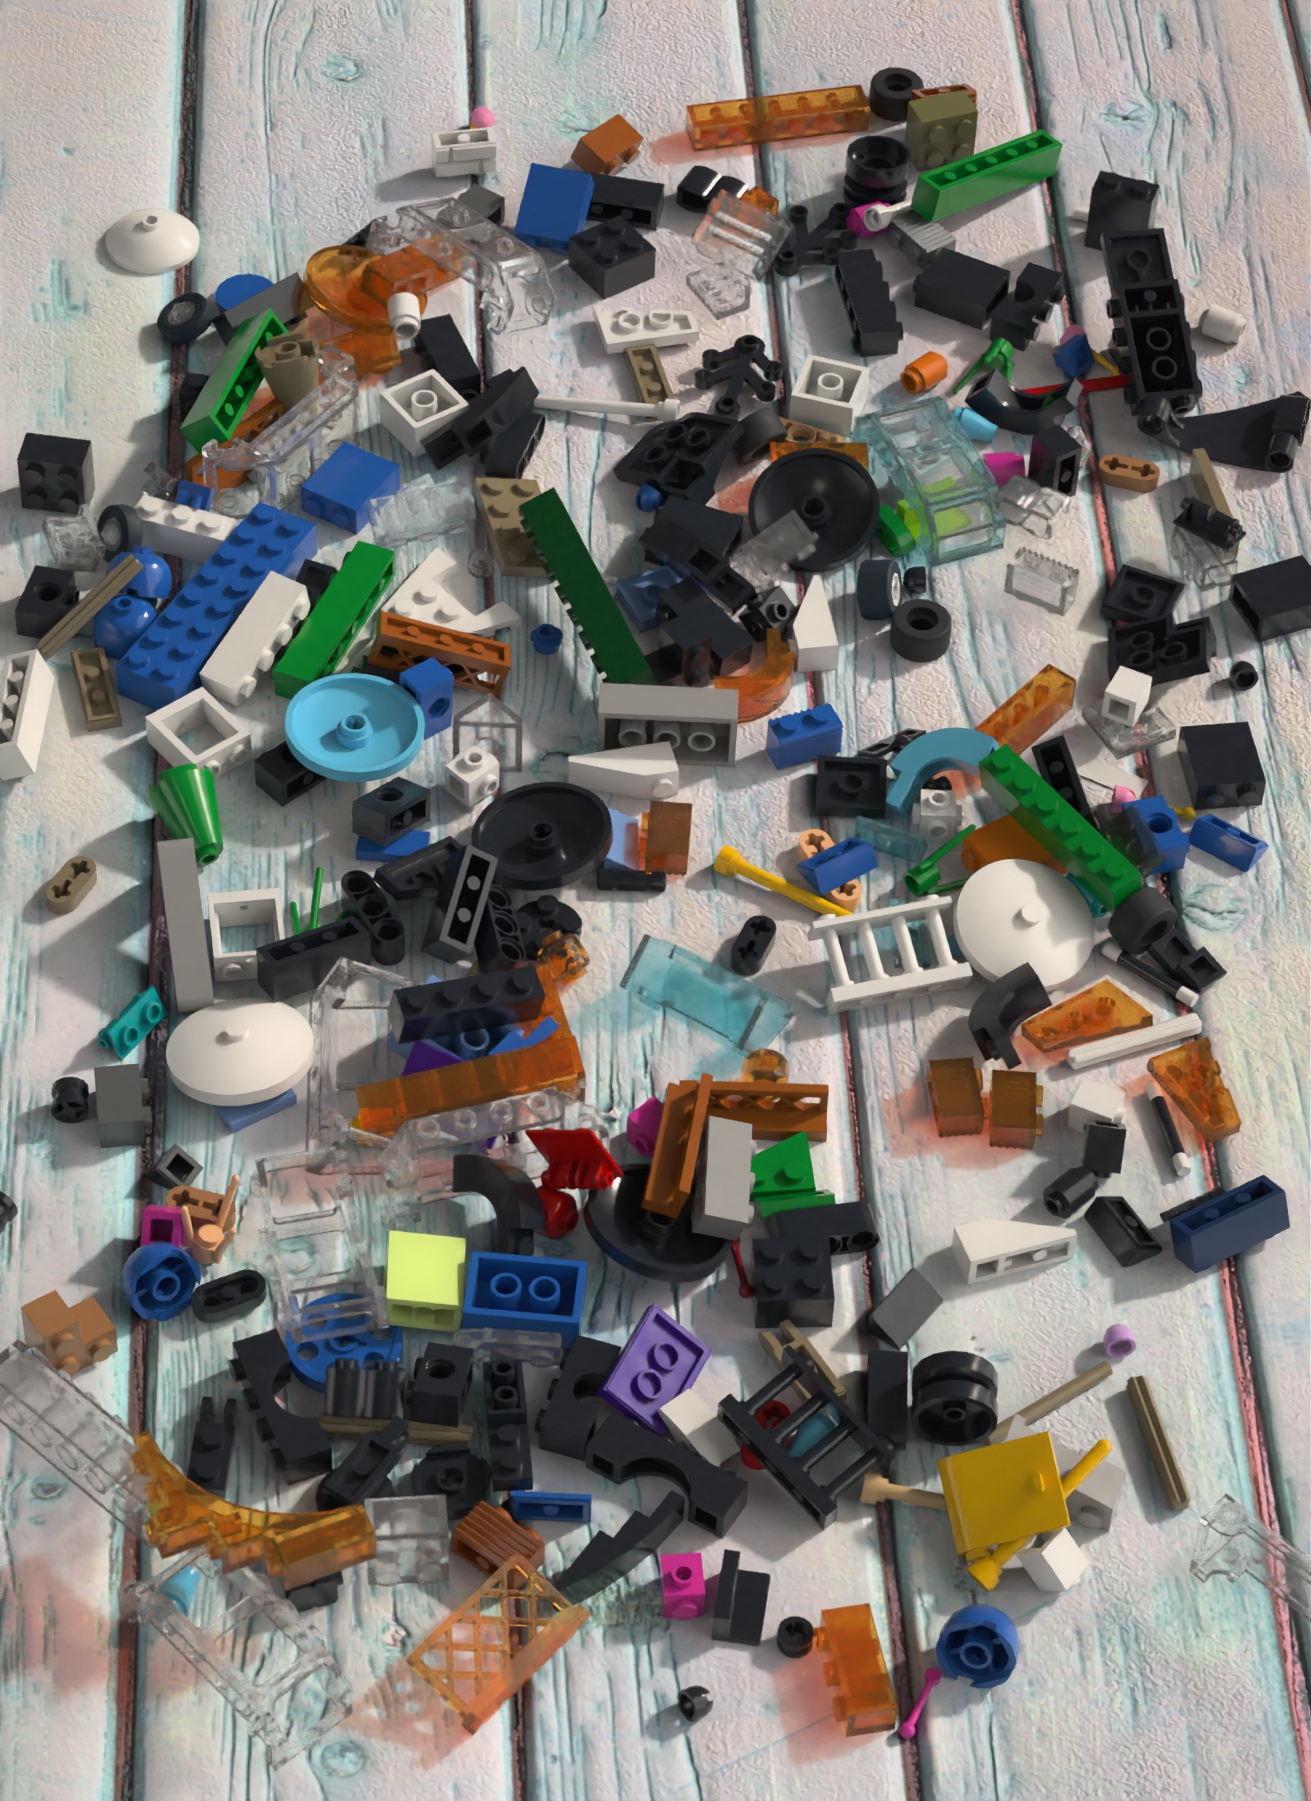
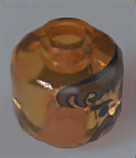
M558 930L541 940L544 947L537 953V960L550 982H561L562 986H566L588 973L586 967L591 959L576 934L569 933L563 936L561 931Z
M758 1049L750 1052L743 1060L740 1082L789 1083L790 1068L788 1060L781 1053L771 1049ZM767 1096L764 1098L766 1102H774L780 1099L777 1096Z

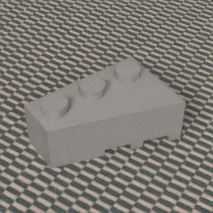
M710 1115L703 1124L692 1184H695V1196L691 1195L690 1198L693 1232L736 1241L742 1231L750 1227L754 1208L752 1205H749V1195L752 1193L755 1184V1173L750 1171L757 1145L756 1140L752 1139V1124Z
M1015 1413L1005 1442L1038 1434V1432L1025 1426L1026 1418ZM1050 1432L1060 1480H1062L1088 1451L1081 1449L1078 1454L1059 1444L1060 1436ZM1102 1460L1066 1498L1065 1502L1069 1519L1080 1522L1088 1528H1099L1109 1532L1122 1495L1126 1471Z

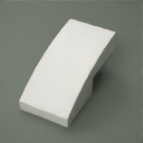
M687 1389L657 1410L678 1443L684 1440L692 1453L702 1455L708 1462L719 1466L741 1450L715 1414L690 1389Z

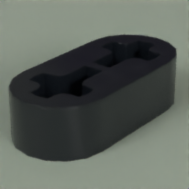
M758 915L749 918L745 922L731 950L730 964L736 973L750 976L762 969L776 940L777 927L771 918ZM760 931H762L759 938L755 939L754 934L757 935ZM749 952L753 953V957L750 956L747 960H744Z

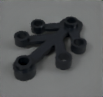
M843 202L834 204L829 210V217L811 233H809L806 224L808 209L802 205L791 207L789 221L794 225L798 244L792 249L788 241L790 235L789 223L782 220L773 222L771 236L776 240L778 251L772 256V265L775 272L784 277H791L796 275L802 266L821 264L834 266L836 252H840L839 249H855L858 243V234L852 230H847V217L850 214L851 207ZM834 229L845 230L840 233L838 238H824ZM822 250L821 254H806L808 251Z
M745 335L739 337L734 342V347L721 352L715 349H707L702 353V366L706 369L698 370L695 373L694 385L697 389L709 390L713 385L731 379L725 396L719 398L715 403V416L739 420L740 404L737 401L744 381L756 392L758 400L770 402L775 399L776 386L772 382L779 381L782 378L783 365L778 361H770L764 354L765 343L759 337ZM738 359L736 364L714 372L710 371L718 369L723 363ZM755 363L764 372L763 376L768 381H763L750 367V364Z

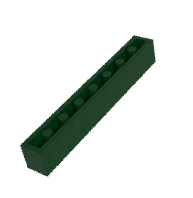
M553 487L521 504L519 507L525 518L520 523L528 538L535 536L536 541L532 542L531 545L540 561L545 558L547 559L548 563L542 566L552 583L555 581L559 582L560 585L554 587L563 605L570 604L571 608L567 609L566 612L574 627L577 628L581 625L583 631L579 632L578 635L587 651L593 648L595 654L591 655L590 658L599 674L605 671L607 677L603 678L602 682L660 686L555 488Z

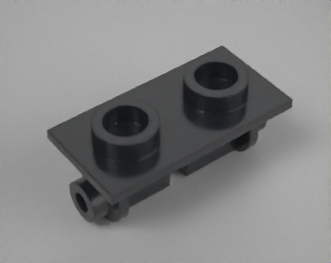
M1194 496L1191 498L1185 497L1182 500L1180 508L1184 511L1173 521V524L1226 552L1235 547L1247 534V532L1243 531V526L1239 524L1238 519H1233L1218 510L1212 515V507L1199 501Z

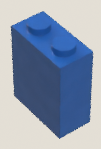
M531 163L514 228L517 242L528 249L544 247L549 248L553 253L567 255L569 252V237L582 232L584 229L594 189L591 174Z
M344 441L301 486L302 511L357 535L400 490L399 465Z

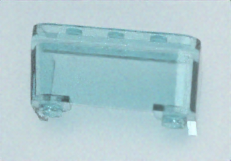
M644 934L619 984L620 987L642 995L640 1002L657 1011H659L661 1005L671 1008L728 1038L727 1040L734 1043L731 1050L748 1059H751L753 1054L760 1056L790 1022L797 1009V1006L700 955L677 944L648 934Z

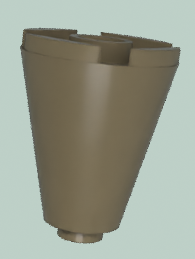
M302 333L283 334L268 339L266 341L267 347L260 350L259 345L256 348L255 358L274 398L283 402L285 420L290 423L300 413H303L312 423V420L317 417L319 341L313 335H311V340L303 339Z

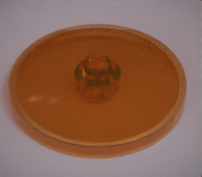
M336 245L323 248L310 257L303 274V286L313 304L336 322L361 332L393 335L389 329L387 302L391 296L397 293L405 292L417 297L420 320L427 306V294L417 276L399 261L369 248L353 245Z

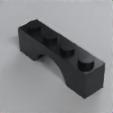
M277 1328L232 1342L233 1359L228 1360L229 1370L234 1382L241 1381L244 1389L241 1393L247 1411H254L257 1416L255 1426L261 1442L268 1441L270 1445L269 1458L275 1473L282 1472L289 1486L331 1472L333 1470L332 1448L318 1418L293 1415L285 1411L275 1400L279 1391L291 1381L290 1357Z
M611 1412L586 1446V1468L619 1486L641 1476H657L676 1484L684 1492L689 1503L688 1521L723 1539L747 1505L748 1482L743 1480L737 1473L725 1471L708 1462L702 1455L690 1453L682 1449L667 1437L657 1436L640 1427L632 1419L622 1418Z

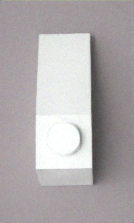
M820 575L813 576L794 621L792 639H788L786 643L788 659H794L797 673L837 669L839 643Z
M666 741L569 756L567 782L585 789L646 800L678 795L679 769L670 742Z
M988 1218L980 1221H968L954 1227L951 1251L967 1285L1072 1259L1075 1253L1077 1233L1075 1229Z

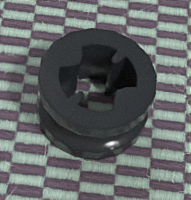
M790 1616L779 1624L777 1647L780 1652L790 1658L806 1656L813 1647L814 1628L807 1619L799 1616ZM794 1632L802 1634V1641L800 1638H797V1642L788 1640L789 1633L792 1637Z

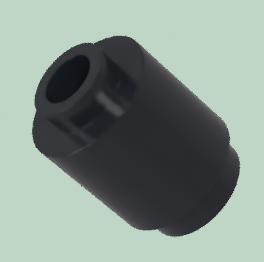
M1084 1166L1070 1168L1044 1189L1043 1197L1046 1209L1054 1216L1064 1219L1069 1218L1094 1198L1095 1191L1099 1187L1097 1178Z

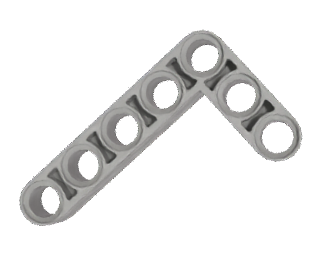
M193 838L156 842L157 877L159 892L162 893L177 1012L199 1011L205 1007L213 1006L214 997Z

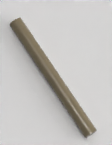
M1106 1361L1101 1362L1016 1414L1026 1418L1024 1425H1028L1112 1375L1113 1371L1110 1364ZM1015 1414L997 1424L996 1430L983 1440L986 1446L994 1445L1007 1437Z

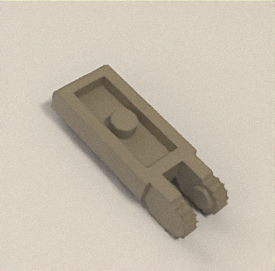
M785 1320L779 1323V1330L786 1344L790 1345L797 1353L801 1351L806 1354L814 1364V1371L845 1401L846 1389L806 1336L803 1337L791 1321ZM766 1329L759 1333L758 1339L768 1357L772 1359L778 1370L782 1372L785 1369L781 1365L782 1353L787 1345L782 1346L770 1330ZM797 1380L790 1385L803 1403L812 1397Z

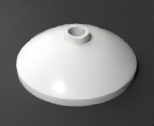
M156 208L142 209L123 216L111 226L106 236V248L110 258L126 270L141 274H162L185 266L195 257L199 249V234L197 228L190 220L176 212Z

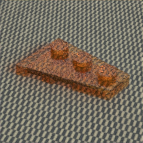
M1106 979L1022 1023L1021 1035L1043 1053L1151 1027L1153 1026V1015Z
M1207 1036L1149 1058L1146 1069L1208 1144L1238 1133L1242 1122L1229 1089L1224 1087L1220 1076L1222 1070L1218 1060L1214 1061L1210 1051L1212 1045Z

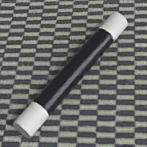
M1108 942L1102 950L1104 956L1186 1005L1193 1007L1199 998L1198 994L1114 944Z
M1151 1082L1146 1085L1145 1089L1177 1175L1187 1176L1191 1173L1192 1169L1160 1084L1158 1082Z

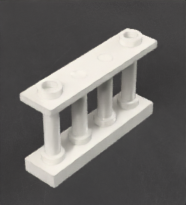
M933 894L924 896L914 903L836 917L834 914H826L816 918L809 928L807 937L808 941L824 940L834 976L835 985L830 989L825 1000L828 1014L966 988L973 976L970 963L958 964L957 961H953L941 916L946 915L952 903L951 896L939 898L938 895ZM926 919L939 965L934 969L923 971V968L918 966L906 923ZM887 926L893 927L905 970L902 975L889 977L888 974H884L872 929ZM858 932L870 978L867 982L854 984V981L849 980L838 936Z

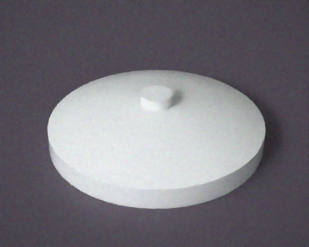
M1022 859L1001 860L988 864L968 879L954 905L953 930L958 946L971 966L993 983L1010 971L1029 962L1039 976L1045 991H1051L1071 981L1079 973L1090 956L1094 942V923L1084 897L1066 877L1043 864Z
M262 998L226 1000L193 1013L173 1031L166 1047L169 1075L178 1089L195 1100L219 1106H241L259 1103L286 1092L306 1075L312 1065L315 1054L312 1029L305 1017L286 1004Z

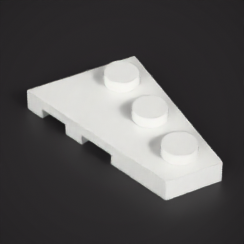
M593 305V317L607 354L622 353L624 348L655 344V347L699 341V329L692 312L653 309L650 313L633 312V307H621L620 311L604 310V305Z

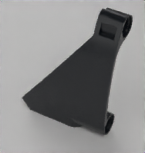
M1297 391L1242 408L1176 418L1172 412L1171 405L1165 398L1158 395H1150L1142 402L1137 427L1142 433L1189 454H1192L1193 449L1204 448L1209 460L1253 470L1285 473L1293 468L1297 448L1303 444L1311 411V399Z

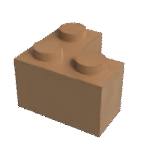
M54 1290L21 1307L27 1355L49 1386L62 1379L71 1378L78 1371L95 1362H102L118 1351L116 1328L93 1296L68 1308L58 1292Z

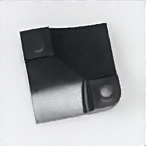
M690 412L675 421L661 423L648 431L613 469V472L618 480L638 487H642L643 484L653 487L663 495L664 501H667L671 495L706 506L708 501L716 494L713 488L728 453L745 430L738 420L700 412Z
M1171 613L1108 629L1107 659L1109 682H1111L1119 667L1123 666L1151 676L1152 688L1158 684L1209 673L1211 657L1217 656L1216 635L1209 616L1176 624L1174 615Z

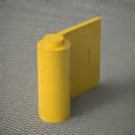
M1049 1431L948 1456L937 1461L958 1557H966L967 1563H973L976 1558L981 1560L985 1555L990 1557V1552L995 1550L998 1544L1071 1526Z

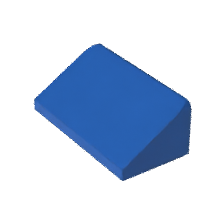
M1212 814L1196 819L1188 837L1191 845L1243 872L1249 871L1269 847L1265 841Z
M850 837L800 862L796 869L818 893L826 894L875 869L877 861L871 843Z
M511 1491L512 1519L591 1522L592 1495Z

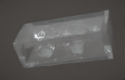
M466 480L372 499L367 510L376 546L387 547L388 549L400 548L406 542L419 540L421 543L430 542L438 536L450 534L451 536L463 535L473 528L476 518Z

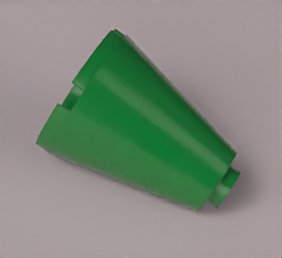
M185 764L163 772L157 776L159 783L153 788L149 784L146 789L145 796L148 804L175 840L193 838L196 863L208 865L215 862L223 851V841L215 780L211 770L205 765L204 770L197 769L196 764Z

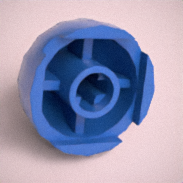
M132 545V552H121L113 557L107 567L105 576L127 555L132 554L141 562L143 569L118 593L166 599L170 598L172 575L168 564L163 558L152 554L153 548Z
M132 594L114 596L94 615V644L96 647L97 645L104 647L107 657L121 660L157 619L158 614L153 606L140 596Z
M167 1242L148 1243L138 1248L128 1257L121 1274L123 1296L129 1305L146 1320L148 1318H156L158 1321H167L180 1315L191 1305L192 1292L196 1282L200 1285L201 1281L197 1263L183 1249Z
M984 1604L969 1605L954 1612L946 1621L939 1634L936 1654L941 1667L953 1679L957 1680L959 1675L973 1679L974 1681L969 1685L971 1687L994 1688L1005 1683L1015 1669L1019 1656L1020 1639L1014 1623L1005 1613L995 1607Z

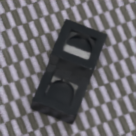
M1177 928L1151 943L1147 950L1154 960L1168 973L1198 993L1227 974L1204 946L1196 950Z

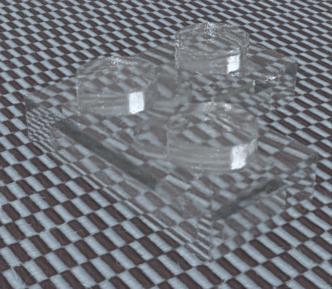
M1104 698L1082 706L1081 716L1117 760L1172 740L1176 736L1177 728L1159 707L1141 713L1134 726L1131 727L1101 716Z

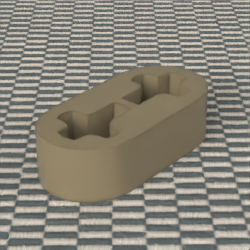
M76 856L64 864L45 889L46 907L50 912L57 915H66L73 912L97 882L96 864L89 857Z

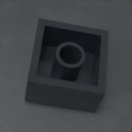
M620 215L569 237L568 266L604 300L655 278L656 248Z
M26 432L17 457L22 508L86 516L95 492L91 440Z
M829 1237L752 1239L750 1272L753 1287L755 1329L779 1328V1323L785 1320L791 1321L796 1328L832 1327L835 1297Z

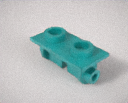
M150 986L145 992L135 994L132 1001L120 1012V1018L114 1019L106 1028H102L99 1031L97 1043L103 1049L114 1048L119 1059L123 1060L167 1015L155 987Z

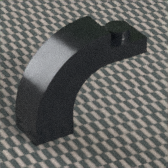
M994 369L973 382L965 402L976 413L992 424L997 425L1000 429L1023 435H1035L1057 424L1062 425L1065 416L1078 406V398L1083 386L1074 378L1049 393L1031 394L1013 386L997 369Z
M1029 962L1005 974L987 988L975 1002L968 1019L969 1029L985 1061L992 1058L995 1061L1002 1059L1008 1070L1022 1064L1010 1040L1015 1029L1031 1016L1052 1006L1039 976Z
M474 1154L454 1155L452 1193L485 1196L490 1201L495 1210L498 1223L497 1253L533 1256L534 1232L546 1231V1220L540 1194L531 1178L520 1167L503 1159Z

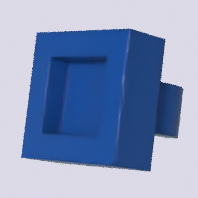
M1076 334L1057 349L1058 353L1052 355L1056 367H1064L1067 377H1077L1095 363L1086 334Z
M181 479L174 503L209 512L215 489Z

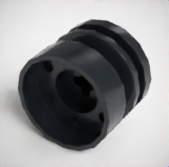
M881 135L861 137L850 143L846 155V175L843 187L844 201L851 208L875 202L888 203L892 206L906 201L907 177L911 161L909 149L902 142Z

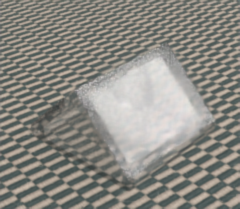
M488 693L453 715V759L459 753H464L472 746L477 745L497 759L500 763L499 771L522 772L523 719L491 693Z

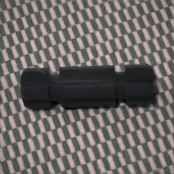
M600 869L597 873V888L599 890L612 891V887H617V891L645 892L646 888H651V892H664L666 889V873L664 871H651V874H646V870H618V873H612V869Z

